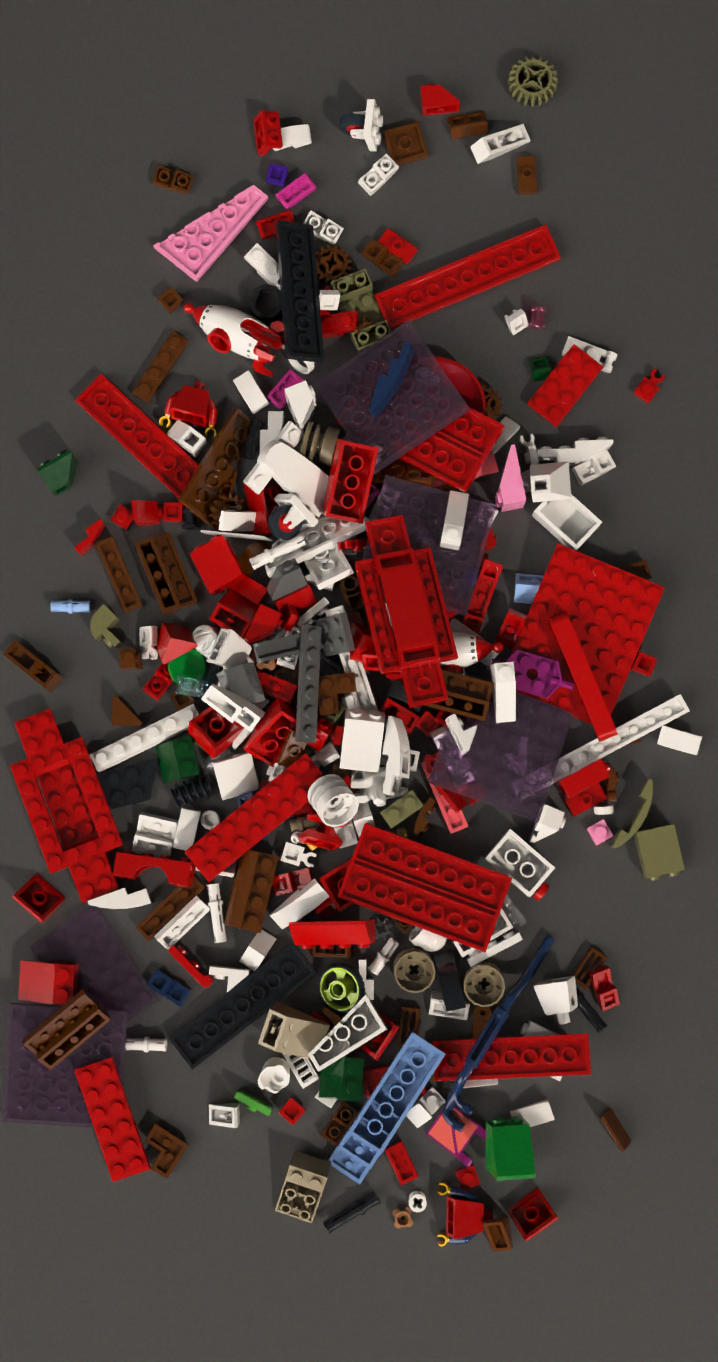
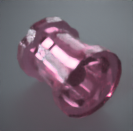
M542 306L530 307L531 320L528 323V327L535 330L545 328L543 322L547 309Z

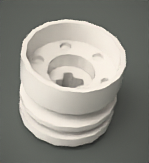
M329 774L320 777L311 785L308 791L309 803L327 826L337 827L346 824L354 817L358 810V799L338 775Z

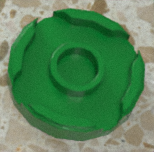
M194 649L168 662L167 665L171 679L182 686L197 684L203 678L206 670L203 656Z

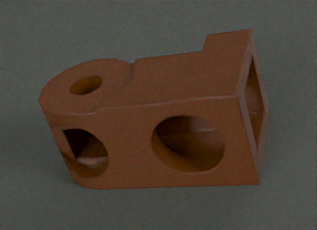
M476 1005L474 1007L472 1039L479 1037L488 1019L491 1017L489 1006L481 1007Z

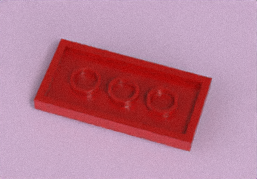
M573 344L529 400L527 406L557 428L604 367Z

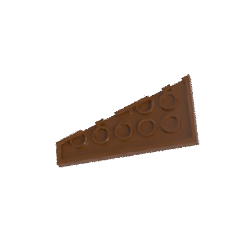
M238 408L232 410L178 499L180 503L216 532H221V530H215L216 524H211V521L214 519L209 516V514L213 513L210 506H215L213 500H217L219 495L229 493L232 495L238 473L237 465L242 457L241 449L243 442L246 441L251 421Z

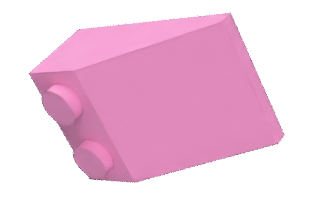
M515 444L511 445L498 492H496L495 496L496 507H500L501 512L523 508L526 502Z

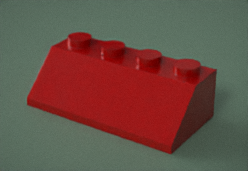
M337 438L321 514L326 517L363 524L379 450L378 447Z
M375 919L289 922L295 945H301L302 949H313V945H320V949L332 948V945H339V948H351V944H358V948H370V944L376 943Z

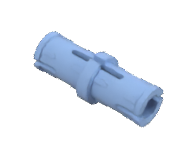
M51 600V612H68V614H73V612L90 613V600Z

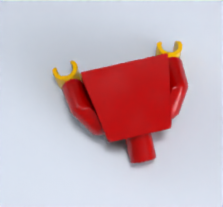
M196 381L193 387L185 385L181 391L171 395L167 400L164 410L165 416L159 419L160 425L162 426L166 419L168 420L167 428L172 426L171 419L206 427L208 424L205 435L207 437L208 431L212 430L214 431L215 438L217 433L214 425H216L217 408L214 400L209 398L210 392L204 390L205 384Z

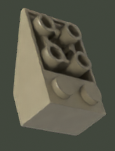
M277 1001L269 1010L258 1044L275 1052L310 1058L308 1054L327 1035L330 1024Z
M294 1150L275 1211L312 1223L332 1163Z

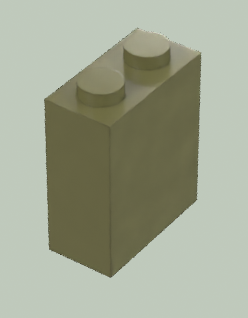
M411 790L381 811L380 815L389 828L392 829L422 808L423 804L414 791Z
M674 824L642 830L634 834L644 878L654 881L662 879L661 875L677 876L680 875V871L685 870Z

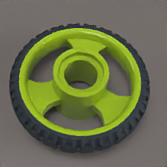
M332 964L325 968L318 980L320 998L323 1004L335 1013L347 1014L365 996L363 978L349 964ZM334 971L337 980L331 982L327 989V978ZM347 973L354 979L357 986V992H354L353 981L349 977H346ZM346 997L350 1001V1005H337L333 1002V999L341 1000Z

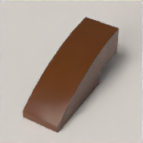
M14 640L3 654L50 692L63 679L61 675L17 640Z

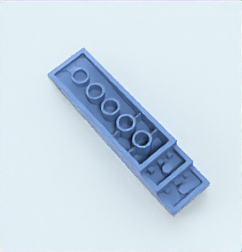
M412 1032L327 1162L332 1163L331 1166L358 1184H361L368 1171L371 1170L378 1157L383 1153L446 1053Z

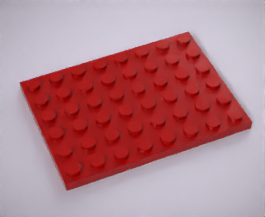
M557 543L511 655L516 650H521L558 661L562 678L574 682L548 621V618L566 611L611 716L665 587ZM530 668L526 672V676L529 679H535L538 674L534 668ZM575 683L574 685L566 684L573 686L572 690L559 687L548 699L516 690L517 694L592 724Z

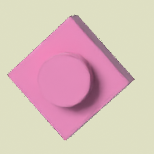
M604 819L586 828L595 845L613 836Z

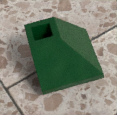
M71 450L59 452L56 458L51 461L46 460L42 462L40 467L37 468L54 496L72 487L78 460Z

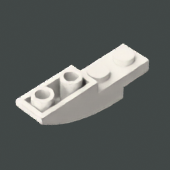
M256 243L244 256V259L257 270V273L268 284L276 286L280 290L279 264Z
M598 437L597 440L579 438L578 441L574 442L573 448L570 446H560L559 449H552L550 446L541 447L537 450L538 461H555V463L569 461V466L578 465L611 448L613 439L608 440V437Z
M388 716V722L385 727V740L382 745V754L389 756L386 763L383 794L399 797L402 778L409 779L410 746L402 719Z

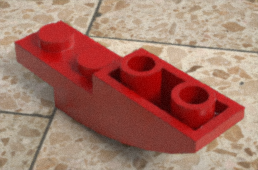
M355 310L321 316L323 338L344 336V333L355 332L354 329L359 326L358 312Z

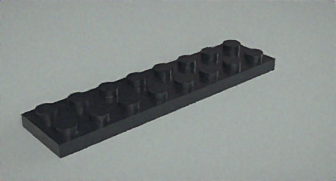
M278 220L275 226L286 359L322 363L325 359L313 225Z
M292 942L168 1039L193 1070L270 1010L277 1001L280 1002L317 972L295 943Z

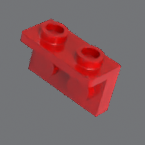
M261 110L253 122L257 155L265 156L271 148L281 149L283 143L279 113Z

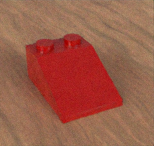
M277 698L265 710L264 716L258 722L243 747L244 751L274 767L290 729H296L297 709Z
M20 960L18 1000L66 1004L78 994L79 963Z

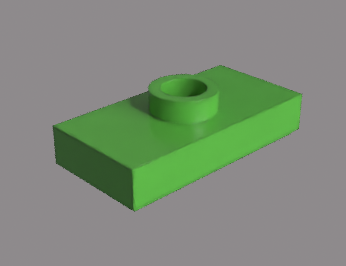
M238 1089L234 1097L245 1103V1107L253 1112L258 1110L269 1116L273 1109L272 1105L242 1089Z

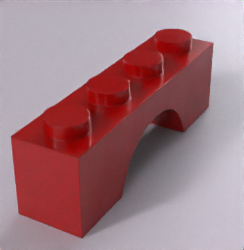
M130 850L116 853L112 874L115 877L136 880L144 870L158 867L165 872L169 884L188 888L193 886L196 866L190 863V859L179 858V861L172 860L171 856L166 855L155 858L153 857L154 854L142 852V855H134L135 851Z

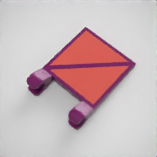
M454 1106L452 1115L466 1124L462 1132L460 1133L448 1125L441 1112L426 1135L469 1167L472 1163V1158L462 1151L475 1133L486 1140V1129Z

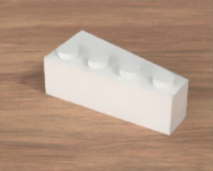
M365 995L308 1054L318 1072L388 1029L369 996Z

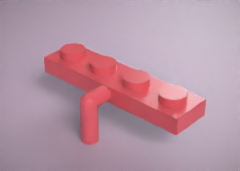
M421 762L450 834L469 827L462 810L455 813L433 784V781L444 774L447 777L445 770H435L433 773H429L427 771V762ZM460 783L454 787L458 792H462L467 788V785Z

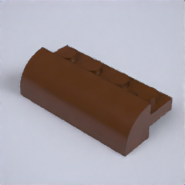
M170 533L155 538L152 536L134 543L163 615L173 614L183 608L197 604L198 601Z
M442 670L449 699L424 706L485 721L494 683Z
M248 850L239 858L224 919L225 925L261 933L279 859L278 856Z
M82 989L23 1038L22 1043L36 1055L40 1063L49 1070H52L106 1025L111 1018L102 1003L95 996L91 997Z

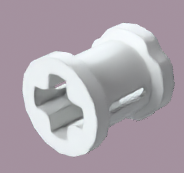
M415 1190L409 1195V1206L414 1212L423 1211L427 1205L426 1196L422 1191ZM414 1198L418 1200L421 1198V1204H414Z

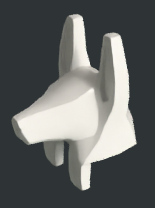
M386 766L380 767L378 773L359 770L352 771L350 786L351 788H360V793L354 794L358 799V803H366L373 800L374 804L379 807L386 805V799L397 798L383 794ZM401 787L400 796H404L408 793V788Z

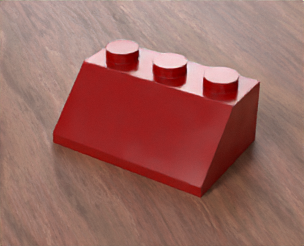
M273 477L260 494L255 493L243 482L248 510L256 512L253 535L274 536L268 526L271 512L279 507L274 498L278 494H289V492L283 490Z

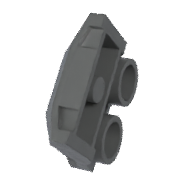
M253 662L243 663L216 674L222 688L241 696L252 704L266 701Z

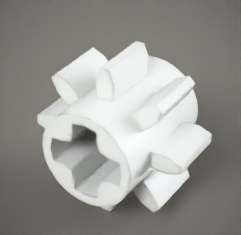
M275 763L274 767L269 766L266 775L270 776L268 781L271 782L288 767L280 766L278 763Z

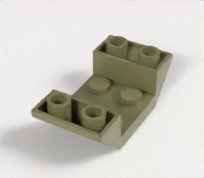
M366 268L331 281L332 289L339 290L340 292L338 304L340 313L356 310L358 312L359 325L364 315H367V322L374 320L371 326L363 328L358 333L349 332L350 338L358 351L393 338L388 322L384 320L374 298L373 285Z

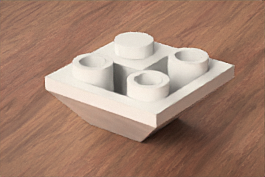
M569 461L530 465L533 502L571 499Z

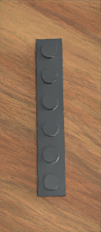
M301 625L295 742L316 743L322 628L320 626Z

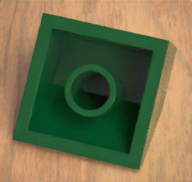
M191 736L156 746L163 783L201 775L194 739Z
M342 1057L321 1070L318 1098L354 1102L361 1100L364 1059Z

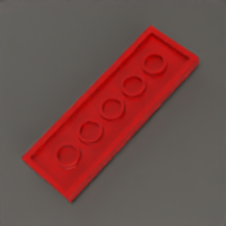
M113 1056L75 1068L74 1071L112 1182L150 1170L151 1166Z

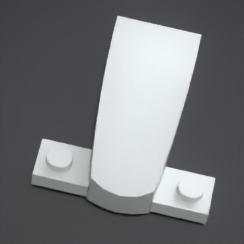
M288 421L275 440L269 442L262 449L256 465L243 482L255 493L260 494L273 477L283 490L288 491L289 494L300 496L304 501L303 504L313 510L316 514L315 517L319 518L323 508L329 476L294 450L295 446L304 436V433L293 422Z

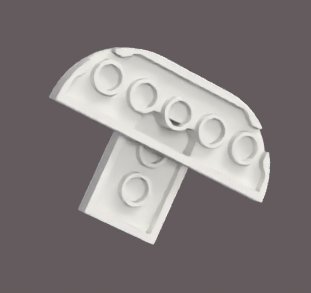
M323 515L317 518L319 522L315 527L302 526L297 536L301 534L306 545L273 560L274 562L271 564H265L269 578L273 576L278 565L293 558L296 559L298 564L304 561L319 590L353 574L352 567L342 550H338L337 542H343L366 531L365 522L369 521V519L364 516L363 524ZM278 539L271 546V548H274L288 540Z

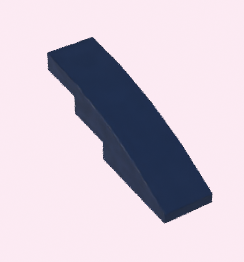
M404 342L400 358L391 359L387 376L379 375L369 409L374 418L380 415L399 389L415 352L412 343Z

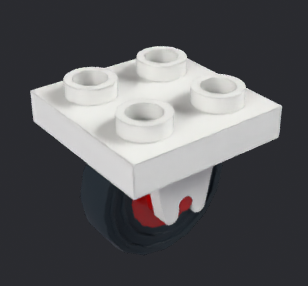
M367 99L366 111L342 115L339 121V129L341 132L351 135L352 138L365 139L369 151L377 152V146L381 143L379 129L383 126V115H380V107H377L375 99Z
M278 494L274 500L279 507L271 512L268 526L270 532L276 538L289 540L299 534L302 526L315 527L319 521L315 517L314 511L307 508L303 504V499L297 494Z

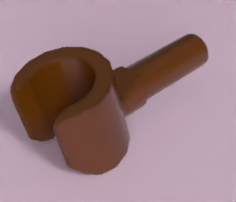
M364 315L361 324L354 331L358 333L363 328L371 326L374 320L367 322V315Z

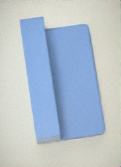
M516 573L514 602L532 604L544 575Z

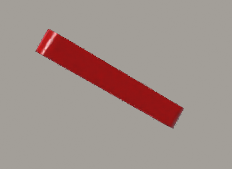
M565 611L548 618L599 742L618 735L567 612Z

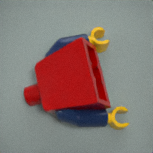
M441 1182L439 1185H444L446 1192L438 1191L440 1195L449 1193L450 1196H447L446 1232L441 1231L437 1234V1237H444L445 1241H438V1245L445 1246L447 1242L450 1244H467L478 1233L483 1232L484 1220H492V1210L484 1209V1204L478 1201L477 1196L467 1189L455 1186L449 1187L446 1182Z

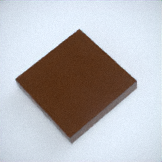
M418 121L383 130L382 134L389 157L398 166L428 158V152Z

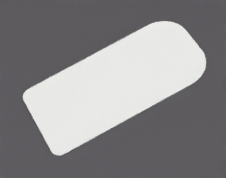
M205 530L200 531L204 534L214 536L223 535L225 537L272 541L265 536L237 534Z

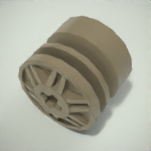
M309 421L303 432L304 436L301 438L300 454L306 458L308 453H310L309 461L311 462L314 461L317 455L319 456V465L331 468L337 438L340 439L341 429L328 426L324 434L322 433V424L319 423L316 431H314L315 423Z
M409 947L403 949L398 953L393 964L396 982L407 992H423L431 986L435 979L436 971L432 958L421 948ZM417 965L418 971L415 972L413 970L412 972H410L409 966Z
M481 961L467 969L463 980L464 992L468 1000L474 1005L488 1007L498 1003L505 991L504 976L500 968L494 963ZM483 978H486L487 982H489L485 985V987H482L481 983L479 982L482 981Z

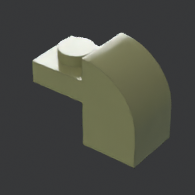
M104 604L92 616L90 630L97 641L105 637L103 641L110 648L114 646L118 649L123 643L110 630L120 619Z

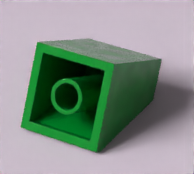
M513 1116L511 1119L506 1120L503 1118H493L492 1121H486V1169L497 1181L536 1178L530 1124L523 1117Z

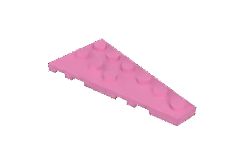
M252 185L234 196V199L219 205L214 211L204 214L186 225L181 231L171 234L166 240L161 243L158 242L153 246L194 281L198 282L265 204L268 196L255 185Z

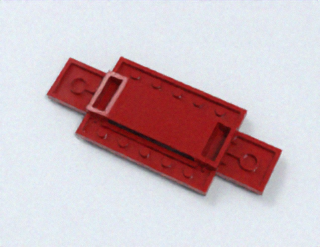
M403 515L366 521L365 528L373 558L355 561V568L381 674L401 672L409 708L447 701L449 698L440 663L458 659V654L431 547L418 550L411 548ZM379 576H380L381 582H382V587H383V591H384V595H385V599H386V603H387V607H388V611H389V615H390V619H391V624H392V628H393V632H394V636H395V640H396V644H397V650H396V646H395V642H394V638H393V633H392V629H391V625H390V621H389V617H388V613H387V609H386V605H385V601H384V596H383V592H382V588H381Z
M51 708L14 722L27 759L9 766L50 874L69 867L82 903L120 889L116 877L112 875L113 869L106 853L124 844L83 737L64 743ZM36 777H38L39 783H40V785H41L42 791H43V793H44L45 799H46V801H47L48 807H49L50 812H51V814H52L53 820H54V822H55L56 828H57V830H58V833H59V836H60V838H61V841H62V844H63L64 848H63L62 845H61L60 839H59V837H58L57 831H56V829H55L54 823H53V821H52L51 815H50L49 810H48V808H47L46 802H45V800H44L43 794H42V792H41V789H40V786H39V784H38V781H37V778H36Z

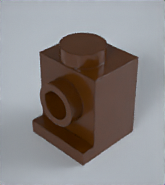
M135 648L119 649L120 669L123 671L142 669L141 650H136Z

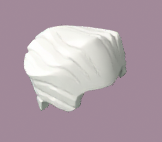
M209 625L197 627L193 631V637L197 644L195 650L208 658L220 630Z
M279 1057L268 1059L258 1079L259 1087L272 1093H278L286 1087L290 1080L289 1063Z

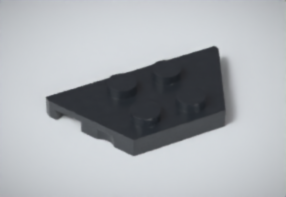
M158 758L97 773L111 809L150 800L159 763Z

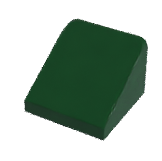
M543 356L529 359L533 381L546 380L551 374L548 357Z

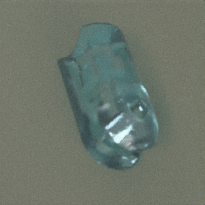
M178 676L179 685L175 693L202 698L205 695L202 692V687L210 686V684L205 680Z

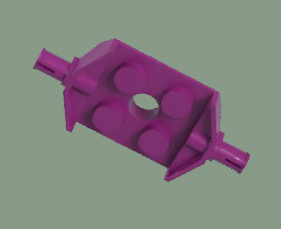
M516 650L506 661L493 658L491 661L495 663L514 662L516 690L546 699L559 687L572 690L573 686L566 684L574 685L575 683L562 678L558 661L521 650ZM534 668L537 670L538 674L535 679L527 678L526 672L528 669Z

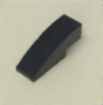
M452 950L434 953L433 957L445 1011L466 1008Z

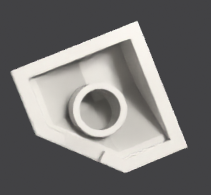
M545 804L541 805L528 842L535 843L559 831V828L563 829L566 817H563L565 812Z

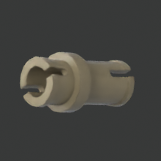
M297 816L296 819L289 820L291 832L295 830L300 832L305 828L320 826L319 822L310 821L307 819V816L302 818Z

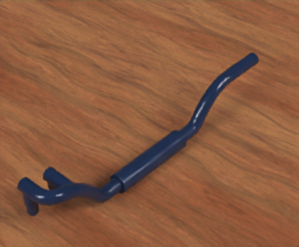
M546 935L524 973L509 991L500 1007L497 1006L465 1058L464 1061L466 1063L444 1103L442 1116L445 1122L460 1133L466 1124L452 1115V1109L456 1104L458 1108L469 1115L475 1110L473 1105L462 1099L461 1092L473 1069L478 1068L510 1015L508 1011L529 983L555 940Z

